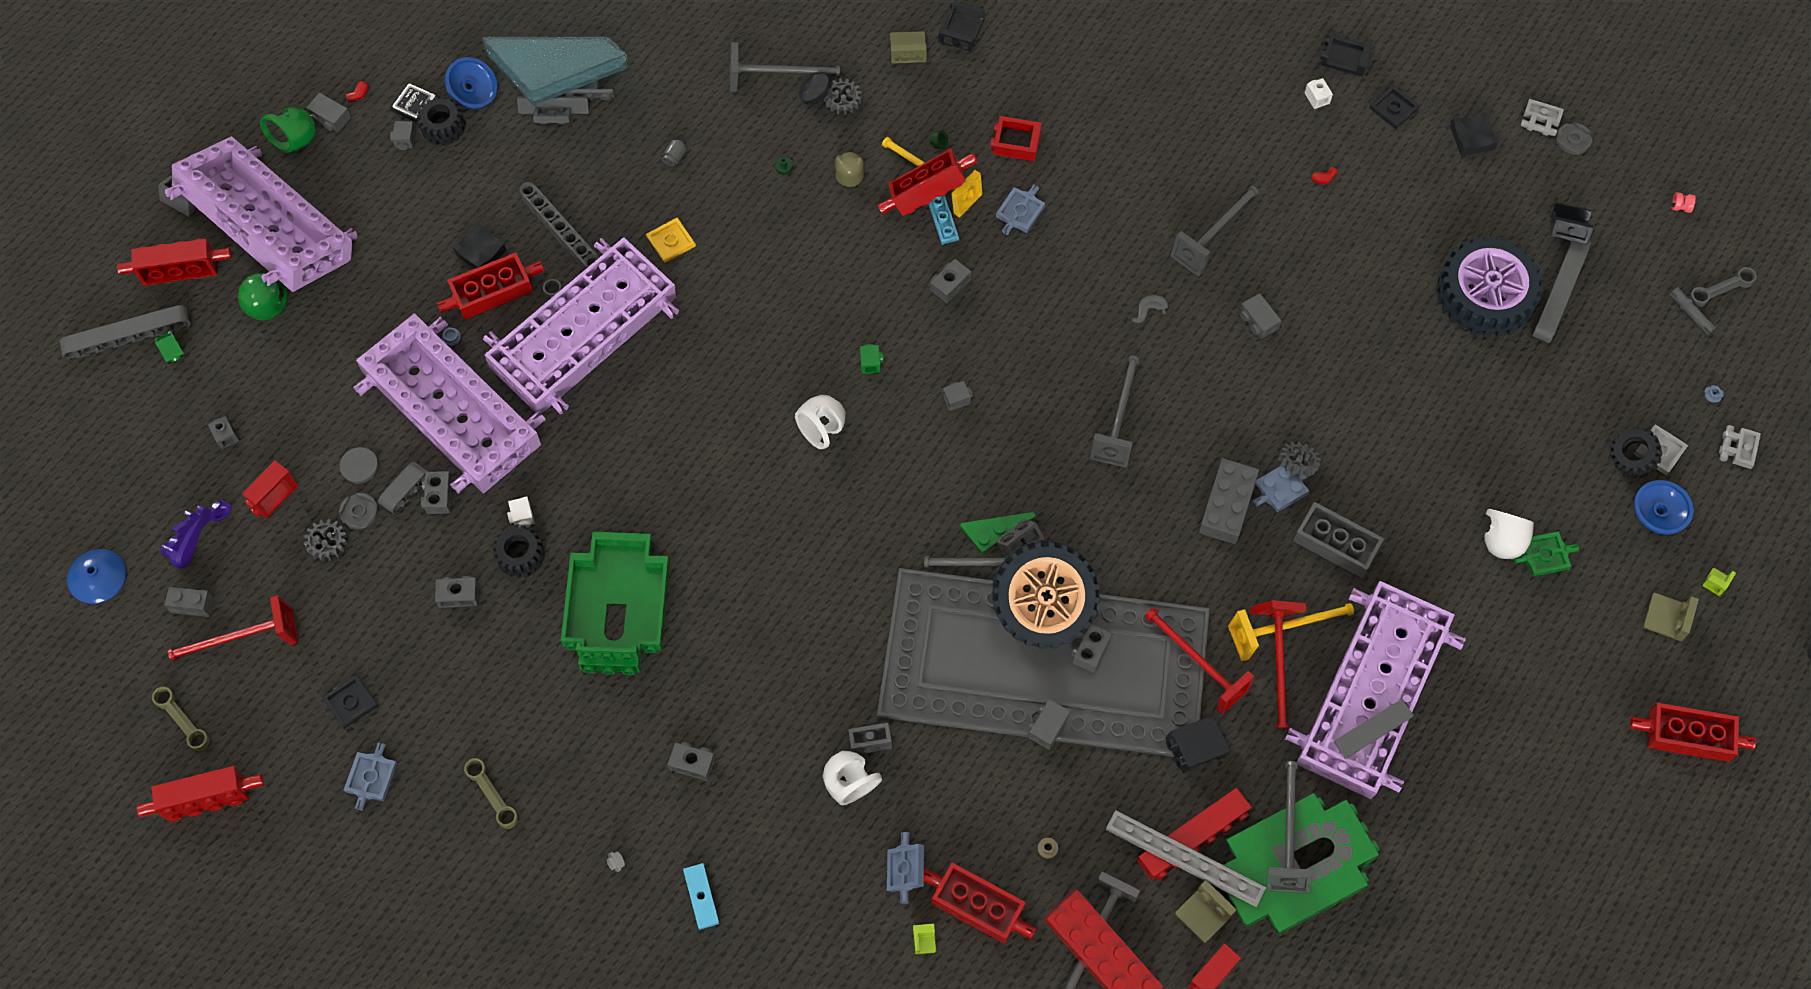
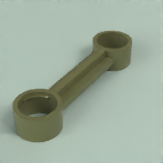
M157 688L152 694L154 704L168 712L187 736L186 741L190 748L194 751L205 750L210 743L209 736L203 730L197 729L176 704L175 695L169 688ZM170 692L169 700L166 703L159 704L158 697L161 693ZM204 735L205 740L200 746H192V739L195 736Z
M477 758L470 759L464 766L465 774L469 779L476 781L496 811V820L499 825L505 829L513 828L518 822V814L512 807L505 804L487 777L484 763ZM480 764L482 766L480 774L476 776L468 774V769L471 765ZM506 811H512L515 815L514 820L509 824L501 822V816Z

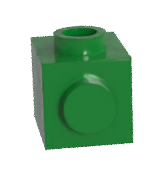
M172 330L154 339L166 362L170 360L171 362L177 361L184 354Z
M866 344L860 346L862 374L880 373V363H883V352H879V345Z

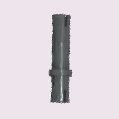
M1679 287L1669 294L1680 305L1679 308L1682 311L1684 310L1706 335H1709L1717 328L1695 306L1693 299H1689Z

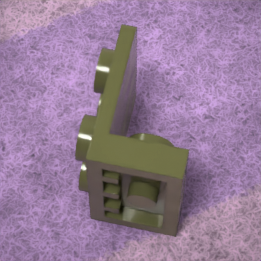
M924 31L890 33L891 63L926 62Z
M1653 593L1643 627L1682 642L1690 633L1699 599L1691 596L1686 602H1679Z
M1205 880L1198 890L1176 911L1175 915L1203 943H1206L1234 915L1236 909Z

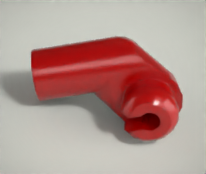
M360 81L354 92L346 94L348 102L365 97L368 91V84L365 81Z

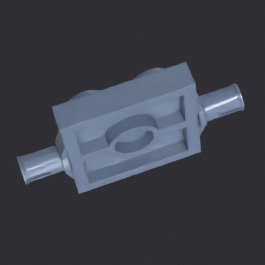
M1032 185L1029 192L1021 191L1015 187L1012 189L996 213V218L1007 223L1002 229L1004 234L1006 232V235H1008L1013 227L1028 233L1045 207V203L1035 197L1039 190L1038 186Z
M1280 466L1256 480L1255 484L1261 491V496L1253 499V503L1258 507L1267 502L1272 505L1276 512H1279L1309 495V490L1303 483V480L1308 477L1302 474V477H1299L1296 473L1291 475L1292 471H1285L1286 467Z
M377 743L374 754L360 752L356 754L344 791L358 796L356 806L354 807L357 810L363 811L366 799H375L383 802L385 800L397 762L382 756L386 747L383 743Z
M909 832L901 833V845L894 849H889L887 852V891H900L901 904L909 903L908 891L913 888L924 887V845H909Z

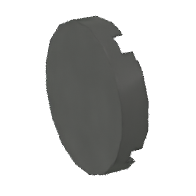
M1566 123L1559 128L1556 134V142L1564 152L1575 155L1582 154L1591 146V132L1582 124Z
M363 447L349 450L340 461V472L343 477L354 484L368 482L375 476L379 468L378 459L374 452Z
M355 493L351 497H346L339 508L340 519L350 529H364L376 520L378 505L370 495Z

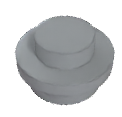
M619 852L608 854L607 863L610 869H615L616 872L621 871V868L625 866Z

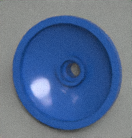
M471 57L460 58L454 61L446 71L445 86L447 92L459 105L470 109H478L487 106L494 99L497 92V80L491 68L481 60Z
M1665 480L1648 482L1639 489L1634 499V510L1637 518L1646 528L1655 533L1664 535L1678 533L1684 530L1692 520L1694 510L1691 498L1683 488L1673 482ZM1657 510H1660L1662 515L1658 514Z
M107 549L88 551L79 556L71 565L67 575L68 589L81 602L88 604L105 602L114 597L123 587L126 580L125 563L118 554Z

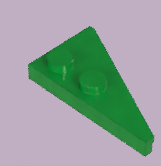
M1030 512L965 522L960 524V528L979 552L983 554L997 545L996 541L1023 519L1032 521L1036 518V515Z

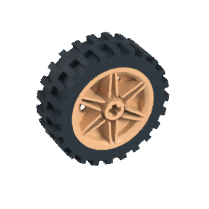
M1040 540L1028 542L1026 545L1014 549V552L1005 557L1001 566L999 565L993 580V606L1005 630L1016 640L1024 642L1025 645L1036 646L1040 649H1045V647L1059 648L1058 646L1068 645L1075 638H1080L1083 635L1082 633L1092 625L1091 622L1094 616H1097L1098 603H1100L1101 598L1099 596L1100 585L1096 577L1097 575L1089 561L1071 546L1058 541ZM1038 572H1045V577L1039 578ZM1058 577L1064 578L1063 584L1057 583ZM1025 585L1031 587L1029 592L1023 591ZM1049 590L1052 596L1044 600L1041 593ZM1067 596L1069 602L1064 604L1061 602V598ZM1030 604L1035 605V610L1032 612L1028 611V605ZM1048 610L1054 611L1053 617L1047 616Z

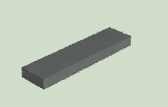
M1403 699L1336 739L1333 743L1344 759H1347L1410 720L1414 715Z

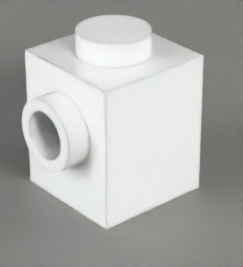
M1323 78L1312 80L1307 84L1305 95L1314 109L1330 104L1333 94Z
M528 497L508 501L511 511L507 513L510 524L514 523V525H518V528L521 525L529 528L532 524H535Z

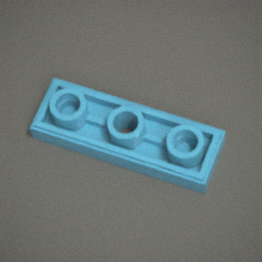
M945 195L933 199L928 205L941 244L959 241Z
M704 864L683 869L699 930L719 924ZM704 894L705 897L704 899L700 900L698 899V895Z

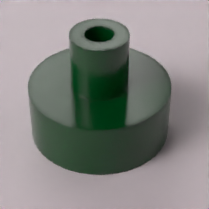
M943 130L934 131L929 141L936 149L945 148L948 144V136Z
M788 157L778 158L775 161L776 171L782 175L789 174L793 169L792 160Z

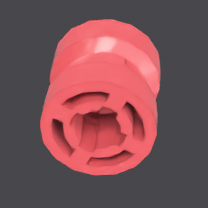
M1676 192L1672 199V203L1676 204L1672 207V210H1684V212L1691 213L1695 205V195L1688 194L1686 196Z

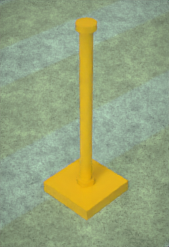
M886 137L883 140V147L890 148L916 166L925 163L892 142L891 138ZM976 170L966 178V182L960 187L953 188L954 214L959 218L982 195L981 173Z
M1348 603L1344 607L1284 621L1283 630L1345 614L1353 615L1354 608L1351 603ZM1245 610L1238 611L1228 625L1241 661L1249 660L1258 648L1257 636L1275 632V624L1252 629Z

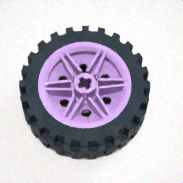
M1484 236L1483 240L1479 241L1478 237L1472 238L1469 244L1466 241L1461 243L1459 249L1455 248L1451 255L1448 256L1438 278L1437 292H1440L1438 302L1444 303L1442 311L1444 314L1449 312L1451 315L1449 320L1452 323L1454 321L1459 322L1460 329L1464 330L1467 327L1471 329L1470 334L1476 335L1477 332H1482L1483 337H1489L1491 333H1495L1496 337H1501L1504 331L1509 335L1514 332L1516 327L1520 329L1525 321H1528L1541 299L1543 276H1538L1540 267L1539 265L1534 266L1532 263L1534 261L1533 256H1527L1524 253L1526 249L1523 247L1518 249L1513 246L1515 242L1509 241V243H1506L1500 237H1497L1496 240H1490V236Z

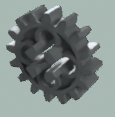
M839 78V82L833 80V85L831 89H828L829 93L824 98L826 107H830L831 112L837 110L839 115L843 111L844 115H846L847 111L853 113V108L858 109V104H861L862 91H860L859 85L855 86V81L849 83V79H846L843 82Z
M1291 442L1290 445L1285 444L1284 448L1281 449L1278 460L1281 461L1280 466L1286 467L1285 471H1292L1291 475L1296 473L1299 477H1302V474L1309 477L1310 474L1314 475L1318 471L1321 458H1318L1319 453L1313 452L1314 448H1308V444L1303 446L1300 442L1297 445Z
M330 519L326 523L320 520L319 525L313 523L314 528L307 529L309 535H304L306 540L304 545L307 548V552L309 555L312 554L314 559L319 556L321 561L325 557L330 561L332 555L339 557L337 552H344L345 550L342 545H347L345 539L348 536L344 532L343 526H340L337 521L332 523ZM317 534H321L325 540H321ZM329 539L332 544L336 545L330 546L327 540Z

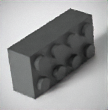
M1222 458L1201 523L1200 534L1236 545L1259 469Z
M1314 502L1293 541L1363 578L1384 538Z

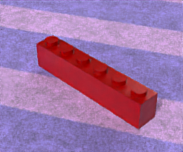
M1235 788L1167 837L1199 853L1201 851L1199 847L1206 843L1207 846L1212 844L1217 839L1216 835L1220 832L1226 834L1233 828L1232 824L1237 820L1241 823L1250 816L1248 813L1252 807L1239 790ZM1148 851L1141 854L1137 859V862L1151 881L1155 878L1158 880L1164 878L1168 874L1167 870L1172 866L1175 869L1178 868Z

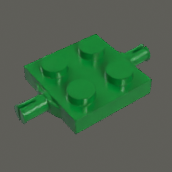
M1559 531L1533 536L1526 552L1514 558L1513 561L1514 564L1526 562L1532 577L1569 570L1571 564L1568 554L1578 552L1579 547H1577V543L1566 546L1561 539Z

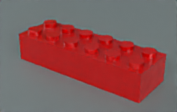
M1073 890L1043 918L1044 922L1104 989L1163 988L1161 983L1078 890Z

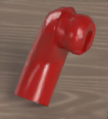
M1330 167L1326 173L1315 172L1312 174V181L1318 184H1329L1338 171L1336 168Z

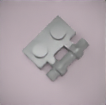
M1529 99L1523 117L1530 120L1522 119L1520 126L1527 128L1529 131L1542 132V135L1555 136L1557 129L1551 128V125L1558 127L1564 109ZM1536 121H1539V122H1543V123H1546V124H1545V126H1543V125L1537 124V123H1535V122H1536Z
M1728 425L1726 431L1723 432V445L1719 449L1720 460L1725 462L1728 460V456H1733V464L1752 469L1761 433L1741 428L1738 434L1734 432V426ZM1731 441L1737 442L1736 448L1730 447Z

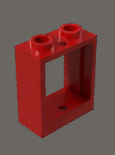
M1000 116L999 122H995L993 133H996V136L991 139L990 148H993V154L1035 161L1042 123ZM1002 128L1032 132L1030 148L1000 143Z
M274 461L242 493L246 499L244 503L251 508L250 511L255 516L259 517L261 515L267 519L298 487V484L287 469L277 461Z
M1224 944L1193 978L1187 989H1215L1241 958Z

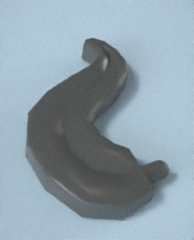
M1158 295L1146 296L1139 304L1138 317L1132 318V322H1144L1149 309L1162 310V313L1166 314L1165 309L1168 308L1167 301L1164 297Z

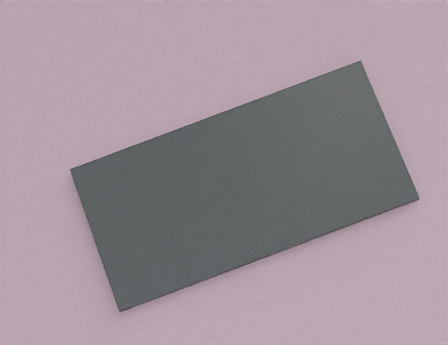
M899 568L877 717L1029 737L1030 731L1027 729L1032 720L1036 721L1039 714L1037 713L1043 703L1047 704L1050 699L1070 710L1069 718L1055 741L1174 757V755L1166 745V736L1172 730L1200 720L1204 669L1155 622H1148L1145 614L1152 607L1159 611L1158 615L1205 659L1210 608L1099 594L1101 598L1100 603H1098V613L1096 617L1094 616L1091 623L1112 633V637L1095 673H1092L1072 664L1074 659L1071 656L1073 649L1076 645L1080 646L1082 642L1078 637L1072 640V643L1068 645L1063 644L1058 646L1059 648L1054 649L1052 647L1040 649L1036 646H1028L1024 642L1013 638L1005 630L995 612L992 599L993 580ZM1029 585L1023 587L1024 592H1029L1031 589ZM1049 590L1041 593L1044 600L1052 596ZM1063 596L1061 602L1066 604L1069 602V598ZM1028 605V611L1032 612L1035 610V605ZM1048 610L1047 616L1053 617L1054 611ZM1095 636L1090 637V640L1093 642L1100 641L1099 638ZM1083 653L1082 657L1085 659H1090L1091 655L1088 653Z

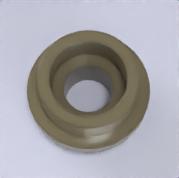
M1044 838L1038 844V852L1043 858H1053L1058 852V844L1052 838ZM1050 845L1052 849L1047 851L1044 846Z

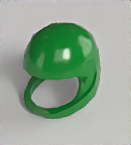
M284 108L283 115L265 114L260 120V126L266 139L283 153L297 151L307 146L315 138L316 125L314 120L302 108ZM266 119L281 128L288 142H279L271 135L266 126Z
M255 273L244 279L239 287V306L252 319L264 321L274 318L281 313L287 304L288 289L279 280L267 286V282L264 283L262 280L264 273ZM279 285H281L284 293L281 300L279 299Z

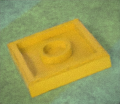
M678 218L646 234V237L664 263L696 246Z

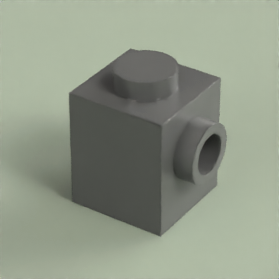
M395 121L394 129L390 133V140L394 143L395 148L400 150L413 148L416 133L413 122Z
M964 381L954 382L943 388V398L949 411L970 405L973 395L970 387H966Z
M226 416L215 419L212 423L208 424L221 450L239 442Z

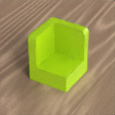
M1713 568L1702 586L1721 596L1726 591L1736 572L1732 571L1727 576Z
M934 924L913 925L915 954L935 953Z

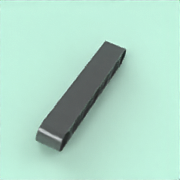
M525 182L520 186L523 202L584 270L599 258L533 183Z
M1590 240L1588 244L1570 242L1571 244L1567 249L1565 259L1560 266L1559 273L1553 283V288L1548 295L1547 302L1541 312V317L1532 334L1533 337L1547 343L1551 342L1592 243Z
M178 305L61 338L59 342L63 359L69 361L70 358H80L92 352L105 351L113 346L116 348L126 345V343L131 341L132 343L141 341L145 337H155L162 335L163 332L171 330L173 332L185 326L190 327L191 324L187 307Z

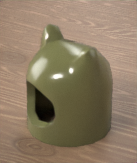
M846 152L836 156L835 173L836 179L840 184L852 187L860 184L863 180L864 162L858 154Z

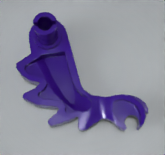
M219 499L220 503L216 501L210 509L199 505L197 512L185 511L184 514L188 519L179 522L172 528L178 534L173 536L168 543L161 546L160 549L162 550H160V553L169 557L173 566L179 569L186 567L192 559L203 526L207 522L219 521L225 518L231 511L229 503Z

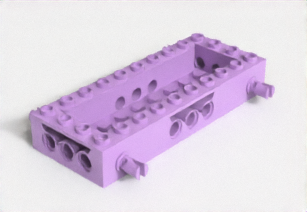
M231 136L172 164V187L165 189L166 196H170V200H173L182 194L269 271L262 275V280L264 283L267 282V286L279 280L294 292L351 260L352 241L357 239L356 231L352 232V228L343 233L258 159V157L262 156L260 149L257 150V146L247 150Z
M624 237L613 247H610L603 238H600L601 245L596 242L594 247L603 255L504 339L500 340L492 331L489 332L492 339L486 335L484 336L483 340L492 347L485 354L488 367L535 413L539 411L541 415L552 405L559 414H563L562 408L567 410L569 407L561 399L566 392L661 310L671 319L673 318V313L678 314L679 309L671 304L676 298L675 284ZM624 282L627 284V287L619 289L617 285ZM598 306L600 309L598 312L593 313L590 311V308ZM566 329L572 331L569 336H563L562 332ZM537 353L544 355L541 360H535L534 356Z
M414 313L356 360L366 377L353 388L362 396L372 386L377 387L463 473L462 476L450 484L458 494L469 483L474 484L484 494L541 445L537 432L534 429L544 422L545 418L543 415L540 416L539 411H537L525 422L436 335L448 326L442 317H439L428 327ZM412 369H420L417 375H410ZM437 392L444 393L441 399H435L434 394ZM460 416L468 417L465 423L458 422ZM485 440L492 441L490 447H483L482 443Z
M1379 581L1371 595L1353 588L1349 600L1365 606V612L1310 734L1307 736L1290 728L1288 733L1291 735L1287 734L1285 740L1302 747V752L1297 761L1299 766L1369 799H1372L1377 794L1381 785L1398 793L1400 792L1401 787L1398 785L1402 786L1404 781L1387 774V769L1408 721L1347 759H1344L1333 742L1403 699L1412 712L1441 645L1445 642L1461 650L1466 638L1449 632L1454 614ZM1403 629L1406 632V637L1399 638L1396 635V630ZM1380 665H1389L1391 672L1383 673L1380 670ZM1366 699L1373 700L1375 708H1366L1364 701Z

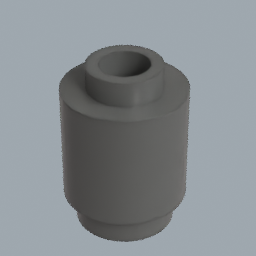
M672 140L662 154V161L670 167L677 165L686 152L685 144L680 140Z

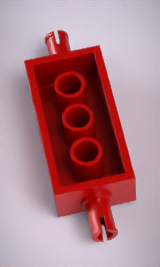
M951 148L889 182L891 198L878 204L880 211L884 215L886 212L897 207L902 216L911 214L920 206L927 205L933 199L944 196L951 189L960 187L966 182L964 170L978 163L975 154L972 152L959 160Z
M195 239L194 241L187 242L179 241L173 244H159L152 247L131 249L132 262L118 263L117 269L120 275L135 273L143 286L215 276L217 275V261L232 259V253L230 248L213 250L206 239Z
M515 252L448 279L447 281L453 295L436 303L441 313L455 307L459 308L464 320L532 293L533 290L529 277L544 272L540 261L527 267L522 266Z
M1656 703L1649 710V719L1632 716L1630 719V724H1632L1629 725L1630 729L1648 732V748L1730 762L1738 755V747L1754 750L1756 743L1753 742L1756 741L1755 737L1738 735V716Z
M235 766L152 786L153 801L138 804L137 812L140 818L158 813L166 820L175 822L181 820L182 816H199L205 810L218 811L222 809V806L229 804L231 806H238L243 801L248 800L247 790L264 786V779L261 773L245 778Z
M951 863L943 877L928 870V868L924 870V881L936 887V892L932 897V905L1006 944L1011 932L1014 931L1026 936L1030 940L1032 939L1037 928L1021 920L1020 915L1026 903L1023 900L954 863Z

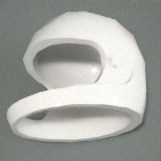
M819 395L810 398L797 410L795 420L802 434L813 446L818 449H825L830 444L827 433L836 434L842 430L846 412L839 401L827 395ZM820 417H827L829 419V423L827 425H823L819 420Z
M1488 509L1486 514L1491 517L1490 531L1484 534L1488 551L1502 559H1514L1524 554L1531 543L1534 522Z
M841 751L832 756L826 763L823 772L826 789L840 805H847L871 792L882 781L880 773L868 775L864 770L865 759L858 753L851 751ZM842 776L845 777V779L847 780L846 782L840 780Z

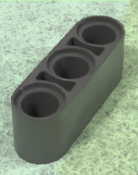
M411 462L381 494L378 503L391 513L397 514V510L403 507L411 499L410 496L421 488L422 480L425 479V473L428 471L416 462Z

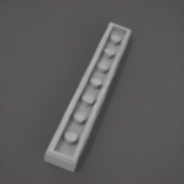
M1116 810L1106 827L1107 831L1204 881L1207 880L1210 884L1257 907L1266 889L1265 886Z

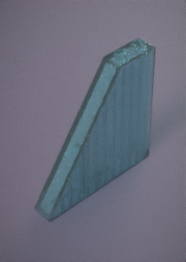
M609 37L482 38L485 53L533 106L627 69L626 53L621 51L617 44Z

